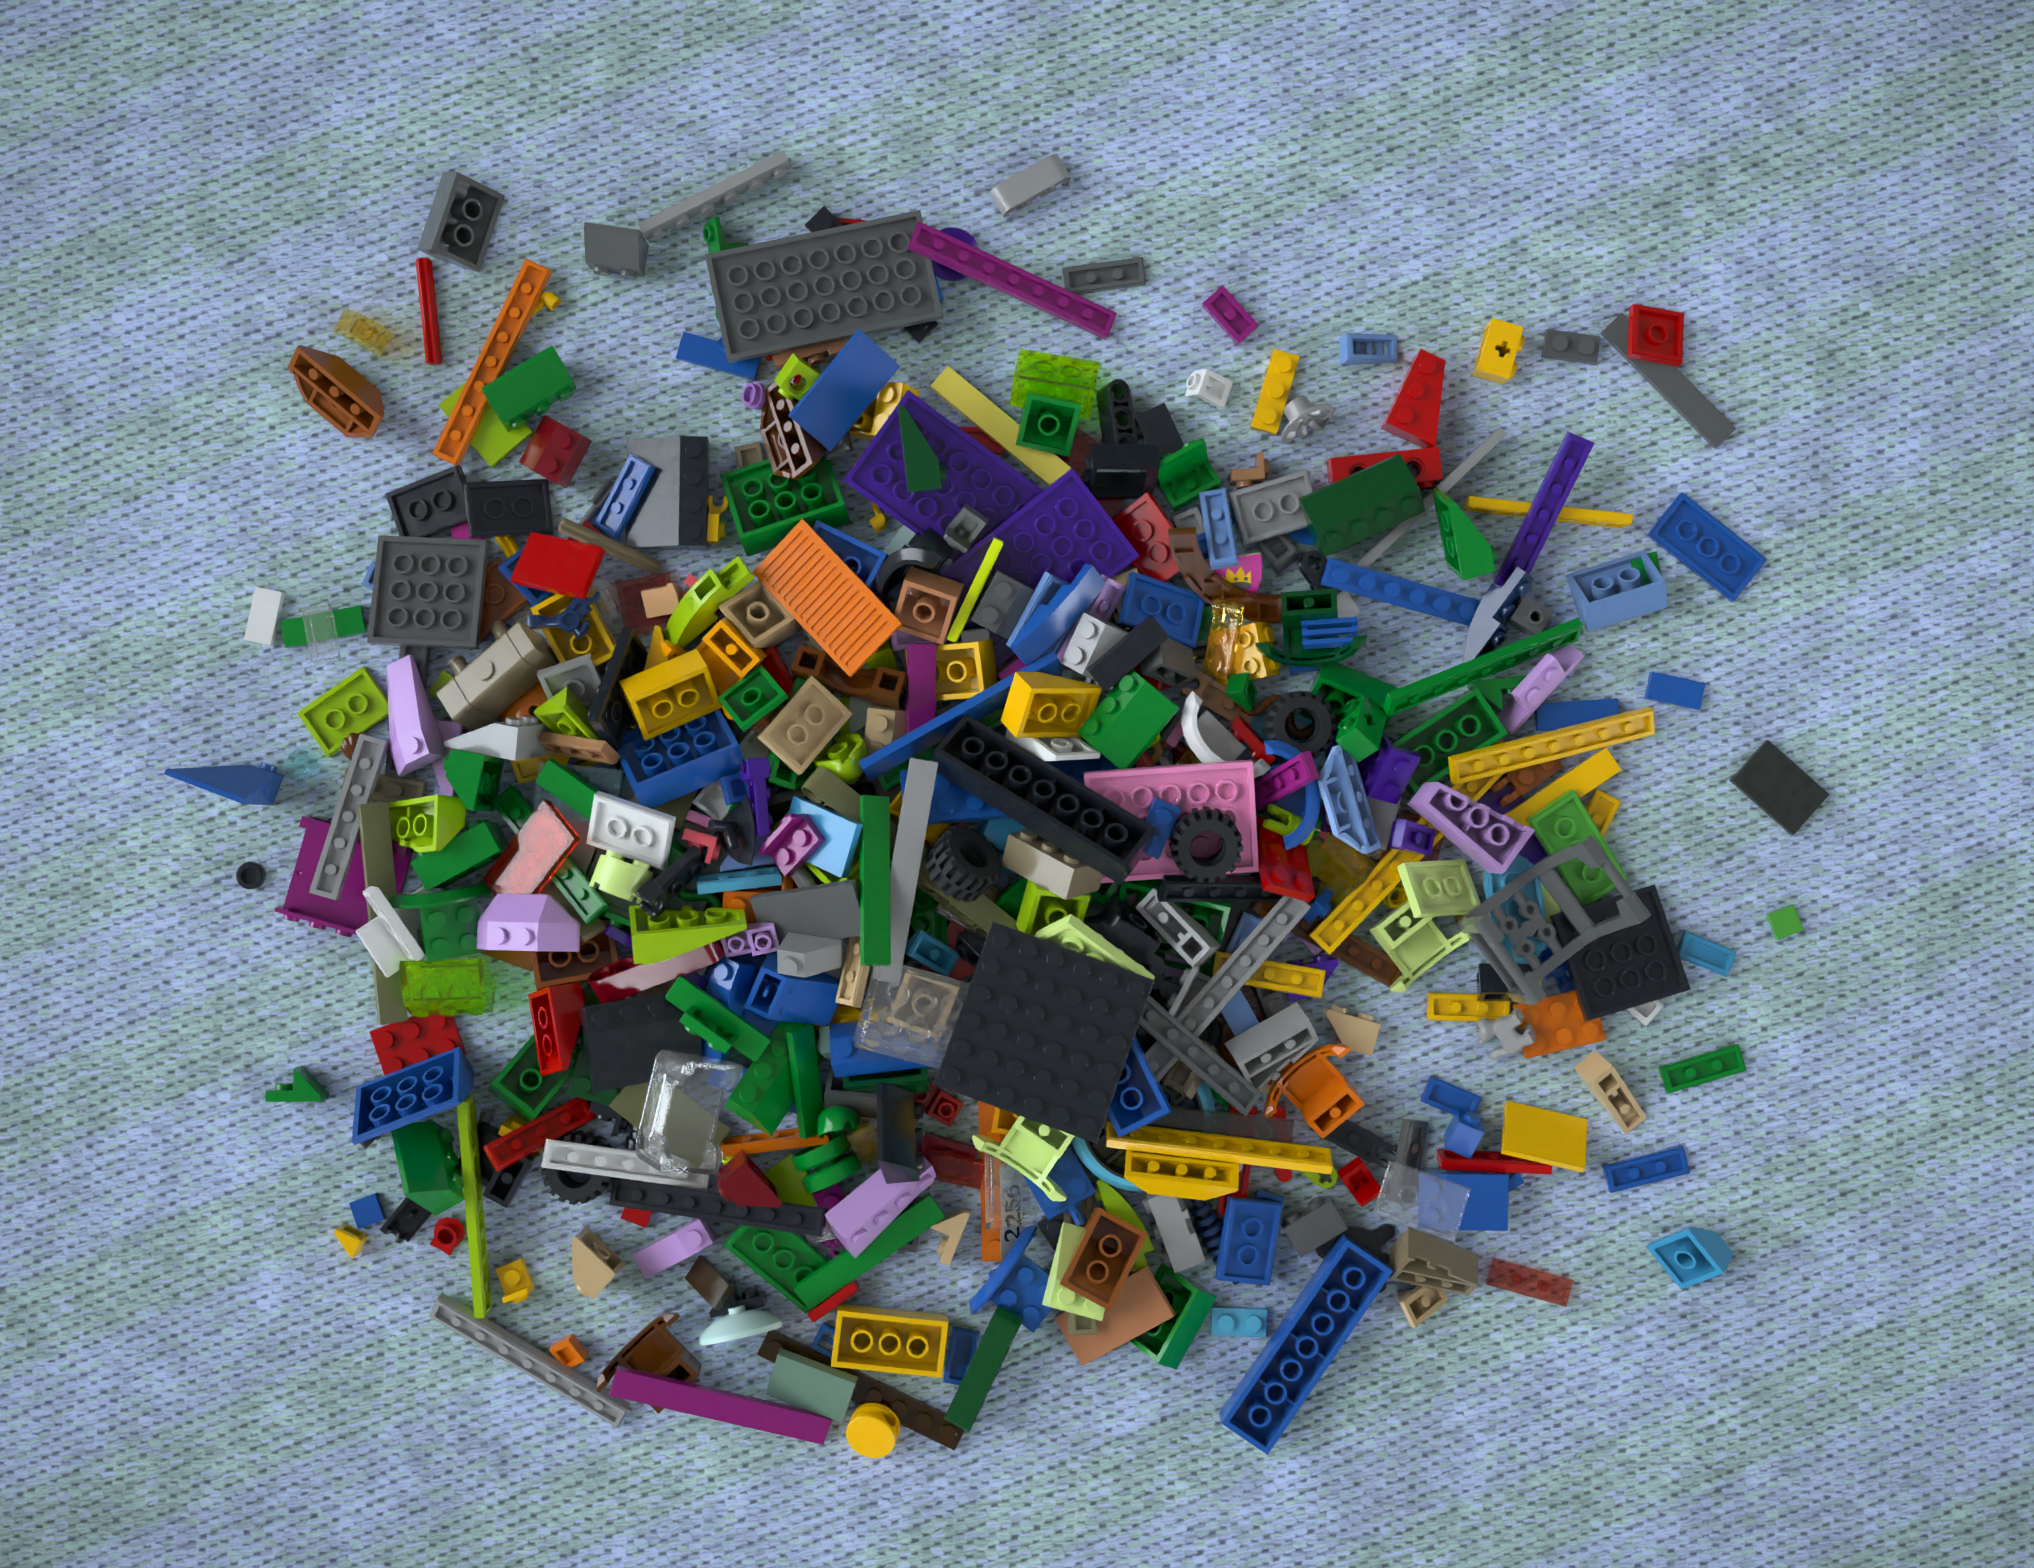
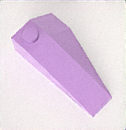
M410 654L387 665L390 753L398 777L405 776L447 755L414 657Z

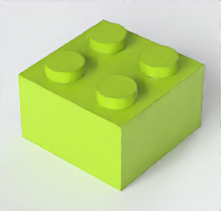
M1028 880L1016 926L1019 931L1035 937L1037 931L1070 914L1083 922L1091 896L1088 893L1065 900Z

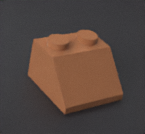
M911 566L903 581L894 614L903 623L897 630L944 645L964 584Z

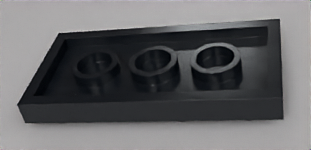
M623 628L619 638L616 640L614 652L606 665V672L601 684L597 688V695L593 705L588 711L587 719L601 740L606 741L615 751H619L632 717V712L619 681L644 671L648 656L646 648L633 628Z

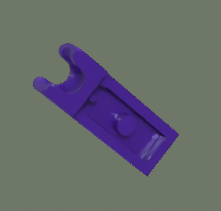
M747 758L746 761L740 762L741 782H747V794L756 820V838L770 835V830L773 826L772 815L768 813L767 804L770 801V788L768 785L766 786L765 780L770 778L769 759Z

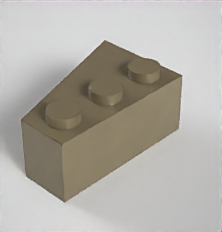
M1022 829L1020 832L1008 835L1002 858V865L1065 900L1099 890L1103 874L1033 831Z
M1408 1226L1389 1249V1265L1393 1270L1389 1280L1469 1296L1479 1285L1478 1254Z

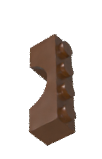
M800 644L791 668L794 682L797 677L807 680L813 676L828 691L898 710L907 687L905 672L878 666L874 669L860 668L852 677H849L826 651Z

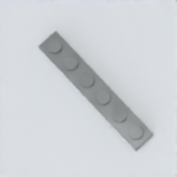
M783 150L638 223L647 241L650 239L659 240L666 236L667 230L675 226L683 228L691 222V218L699 214L701 216L711 214L715 210V206L723 202L730 204L740 197L739 194L747 190L753 192L760 189L764 185L763 182L772 177L774 180L784 177L788 173L787 170L791 168L789 159Z
M364 734L359 735L309 893L339 901L360 837L358 804H368L371 802L390 742Z

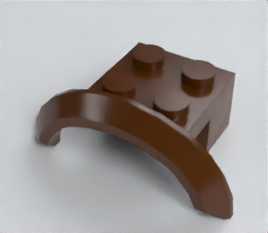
M678 1312L663 1313L635 1335L600 1373L597 1382V1392L599 1393L609 1384L615 1375L617 1366L692 1383L700 1375L702 1364L665 1327L672 1325L680 1317V1314ZM650 1405L658 1414L664 1409Z

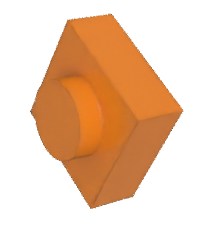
M574 1334L553 1343L549 1349L556 1360L569 1368L584 1362L589 1356V1353Z

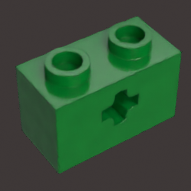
M1365 694L1356 700L1351 699L1344 705L1335 740L1357 762L1379 750L1387 717Z

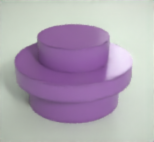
M753 382L744 387L742 400L750 409L757 410L765 402L766 391L762 383Z

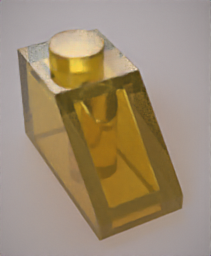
M347 308L344 309L332 332L379 358L393 336L385 327Z
M871 1119L860 1124L857 1129L847 1131V1139L861 1164L866 1161L868 1165L877 1162V1129Z

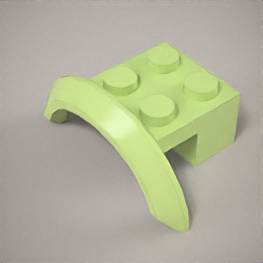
M1408 899L1369 929L1403 973L1389 987L1390 991L1400 993L1406 991L1420 975L1440 959L1471 939L1469 934L1463 933L1460 930L1446 939L1431 920L1434 917L1414 918Z
M1019 1116L1001 1144L980 1134L972 1136L976 1149L991 1154L1018 1170L1040 1187L1052 1201H1066L1067 1196L1064 1191L1047 1175L1075 1137L1074 1135Z

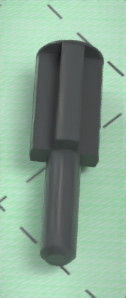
M607 479L591 500L594 504L578 524L581 525L585 520L590 522L597 512L603 508L615 482Z

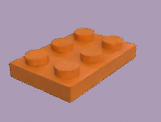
M1574 990L1546 996L1534 1005L1523 1003L1511 1004L1513 1011L1519 1007L1524 1014L1523 1023L1518 1025V1027L1524 1029V1026L1530 1023L1535 1030V1042L1522 1048L1524 1058L1526 1059L1606 1040L1601 1017L1584 1021Z

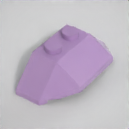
M497 894L478 920L477 949L579 952L580 923L551 895Z

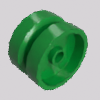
M846 1131L839 1132L836 1136H830V1141L824 1145L809 1146L791 1157L796 1171L803 1172L815 1168L805 1174L801 1180L807 1194L833 1186L862 1168L856 1153H847L839 1156L847 1151L852 1144Z

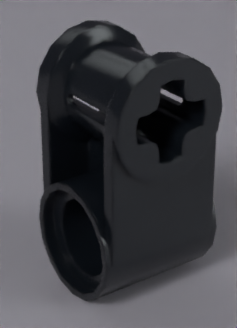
M1311 550L1302 554L1298 559V569L1308 582L1311 590L1333 589L1321 585L1327 559L1317 550ZM1315 558L1317 560V563L1314 565L1315 568L1309 569L1307 566L1310 562L1309 559Z

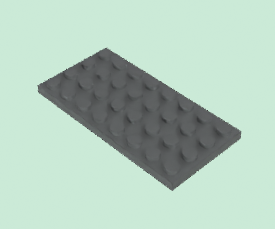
M917 210L705 254L728 363L849 339L858 329L868 335L943 319L931 259L907 249L917 222L923 223L921 211Z

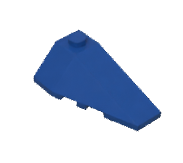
M724 954L718 962L708 966L705 992L741 1017L760 965L740 955L726 958ZM701 1037L702 1059L718 1068H723L729 1051L726 1054L722 1051H715L707 1044L708 1041Z

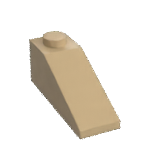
M1594 1050L1574 1067L1587 1088L1625 1134H1628L1647 1118L1614 1066Z

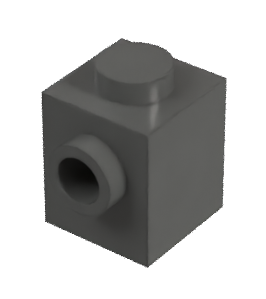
M1525 595L1515 604L1514 612L1505 622L1526 635L1533 636L1549 629L1552 621L1549 619L1553 612Z

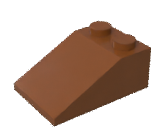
M1099 1207L1094 1208L1060 1285L1111 1311L1148 1233Z

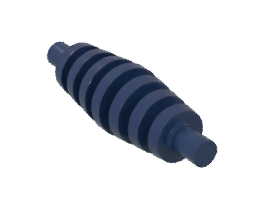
M1190 1199L1193 1204L1190 1212L1192 1217H1196L1194 1224L1196 1227H1199L1197 1232L1199 1237L1202 1238L1201 1243L1204 1248H1207V1253L1210 1257H1213L1212 1260L1217 1265L1224 1222L1221 1218H1218L1219 1214L1215 1209H1212L1213 1205L1209 1200ZM1232 1282V1283H1233V1285H1237V1284H1239L1240 1282Z

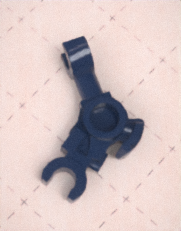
M596 591L593 597H586L585 600L573 598L566 610L557 613V616L527 615L528 627L530 629L558 627L559 630H563L566 633H574L575 637L580 639L591 626L590 620H585L583 624L584 618L592 611L589 606L600 600L601 593Z

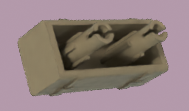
M502 620L494 622L490 626L489 631L496 641L470 664L461 655L450 660L449 667L456 676L448 681L436 694L452 720L472 731L492 724L499 715L539 682L538 670L560 663L544 637L519 621L510 629Z

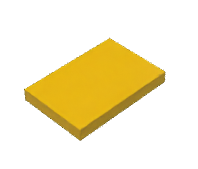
M1506 1101L1503 1113L1501 1154L1577 1172H1583L1586 1169L1587 1119Z

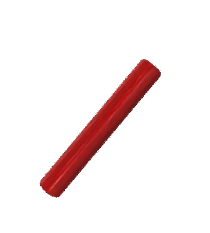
M426 257L417 258L416 271L425 359L429 365H439L442 363L432 261Z

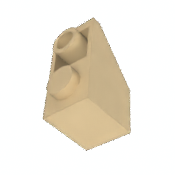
M1332 1004L1331 1009L1324 1007L1322 1013L1339 1043L1346 1044L1352 1051L1372 1056L1381 1025L1374 1022L1375 1016L1358 1012V1016L1347 1014V1008Z

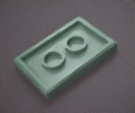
M780 1348L766 1395L843 1423L858 1377Z

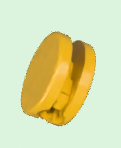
M862 1404L854 1410L846 1429L847 1441L860 1455L869 1458L884 1457L895 1447L900 1433V1421L890 1408L882 1404Z

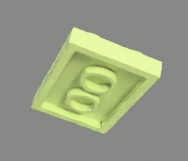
M1465 859L1404 862L1397 866L1414 918L1464 915L1481 904Z

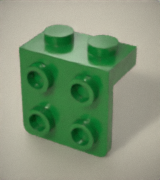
M1204 439L1189 441L1179 451L1173 454H1165L1159 459L1158 487L1174 512L1199 499V492L1216 490L1222 486L1221 480L1208 461L1207 446Z

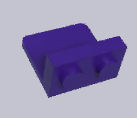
M1384 731L1379 750L1357 762V766L1368 797L1398 804L1421 757L1417 752L1393 746Z

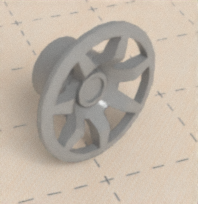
M1300 396L1290 401L1283 410L1289 423L1281 434L1282 441L1285 444H1294L1296 442L1293 439L1297 438L1298 433L1301 439L1307 437V428L1311 427L1314 430H1320L1325 427L1334 414L1332 405L1323 403L1312 406L1306 396ZM1316 420H1320L1323 422L1319 424L1318 422H1316Z

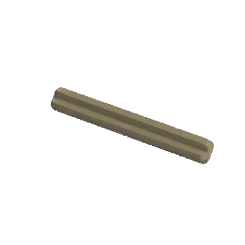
M563 518L558 526V530L562 534L582 543L600 546L606 551L605 553L653 575L659 572L661 567L659 560L567 518Z

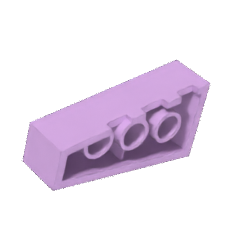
M1439 782L1423 783L1408 803L1409 806L1488 873L1504 874L1535 831L1528 826L1515 822L1514 819L1506 815H1501L1491 810L1490 807L1484 804H1479L1469 799V797Z

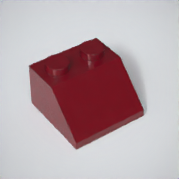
M544 415L519 463L567 489L592 441Z
M743 1150L738 1152L717 1171V1184L720 1187L718 1191L727 1202L733 1200L737 1206L779 1207L782 1204L779 1189Z

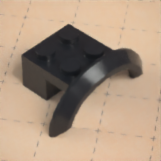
M931 527L923 534L917 532L908 543L910 547L905 544L901 549L893 552L880 565L875 575L873 593L893 614L895 613L890 607L887 593L900 580L904 581L911 566L937 574L955 550Z
M495 1108L481 1112L477 1123L482 1184L487 1186L482 1195L507 1208L518 1194L539 1152L536 1151L496 1172L483 1149L484 1145L502 1137L498 1134L500 1129L491 1125L497 1111ZM460 1156L459 1165H457L459 1175L462 1178V1164Z

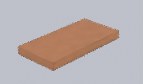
M1146 1265L1127 1276L1111 1311L1105 1309L1103 1320H1097L1098 1334L1069 1336L1068 1312L1066 1311L1057 1314L1054 1319L1083 1366L1169 1320L1176 1313Z

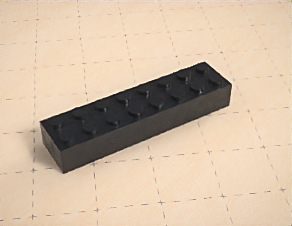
M967 714L963 716L934 749L933 761L938 762L937 773L1119 885H1122L1151 847L1156 830L1155 827Z

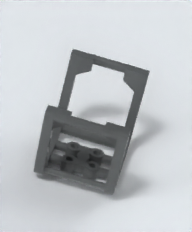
M1591 835L1544 857L1461 918L1457 926L1463 933L1469 934L1507 986V994L1511 1000L1517 1003L1534 1005L1547 996L1538 981L1591 941L1612 932L1640 924L1650 917L1651 914L1609 859V856L1606 855ZM1576 857L1591 869L1601 866L1624 897L1616 902L1620 915L1594 924L1553 867ZM1536 877H1538L1579 933V935L1563 947L1555 937L1556 930L1554 926L1547 923L1539 913L1538 904L1534 901H1529L1521 891V888ZM1511 896L1518 904V916L1521 919H1527V921L1519 925L1515 918L1508 917L1500 907V904ZM1491 912L1495 919L1498 921L1496 925L1492 921L1488 913ZM1503 935H1506L1512 943L1514 955L1518 958H1525L1533 970L1523 973L1501 943L1505 939ZM1534 936L1537 941L1546 942L1553 954L1541 962L1534 953V943L1526 939V937Z

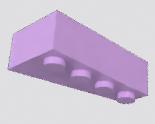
M924 1157V1170L920 1171V1181L886 1184L882 1171L879 1169L825 1214L835 1236L855 1259L923 1190L932 1184L936 1177L933 1166Z

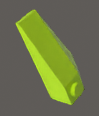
M437 794L388 803L392 841L399 843L401 846L410 847L419 853L441 851L465 826L467 811L459 797Z
M639 905L629 906L634 964L650 965L655 962H663L747 929L745 912L742 909L711 907L703 912L693 910L692 906L683 905L682 910L666 909L659 917L653 918L644 912Z

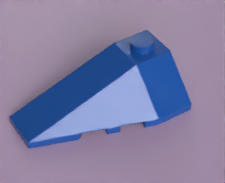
M862 1021L831 1024L829 1038L830 1056L835 1078L940 1066L945 1054L944 1037L940 1036L939 1040L910 1030Z

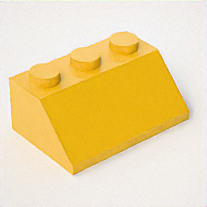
M697 649L619 681L628 706L645 741L722 708L717 699L718 696L708 667Z

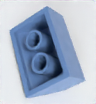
M1645 551L1566 575L1579 619L1587 632L1667 608L1666 581ZM1642 558L1650 584L1641 586L1640 572L1636 568L1631 567V560Z

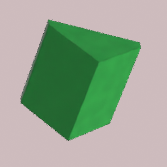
M1028 391L1021 412L1016 445L1069 457L1082 403Z
M760 664L717 699L741 730L745 732L788 699V696Z

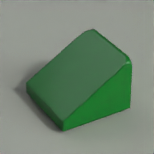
M1248 672L1230 675L1225 694L1247 711H1252L1258 691L1251 675Z

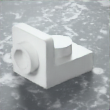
M1208 369L1196 370L1187 380L1185 396L1189 398L1197 397L1218 408L1225 407L1233 382Z

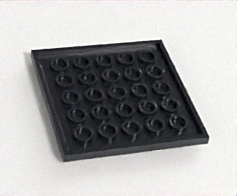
M992 922L934 1084L1097 1144L1154 980Z

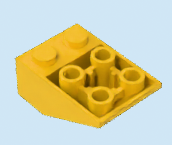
M887 382L849 429L850 436L872 440L905 393L909 390L919 397L920 392L905 383Z

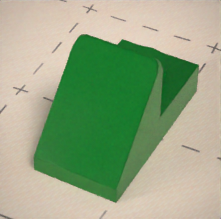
M1527 675L1479 680L1467 685V688L1471 690L1478 687L1490 707L1494 711L1500 712L1503 711L1501 690H1503V695L1511 694Z
M303 1066L293 1069V1083H276L275 1088L265 1091V1102H321L329 1099V1092Z

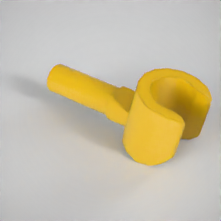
M544 292L532 316L545 306L554 311L562 302L561 299L552 292Z
M870 501L876 516L869 519V522L875 532L878 533L887 527V521L881 513L879 506Z

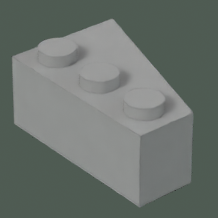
M1296 1002L1224 1044L1240 1075L1260 1091L1271 1079L1277 1080L1281 1076L1279 1071L1290 1061L1295 1063L1319 1038L1311 1021Z
M1145 1192L1147 1198L1142 1199L1147 1215L1152 1213L1154 1215L1156 1224L1151 1226L1157 1241L1163 1240L1166 1250L1161 1251L1166 1267L1172 1265L1174 1272L1177 1273L1206 1262L1183 1198L1153 1195Z

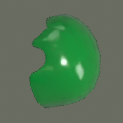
M841 1105L830 1106L818 1116L817 1136L824 1138L825 1133L829 1132L836 1136L840 1130L857 1129L860 1126V1117L850 1107Z

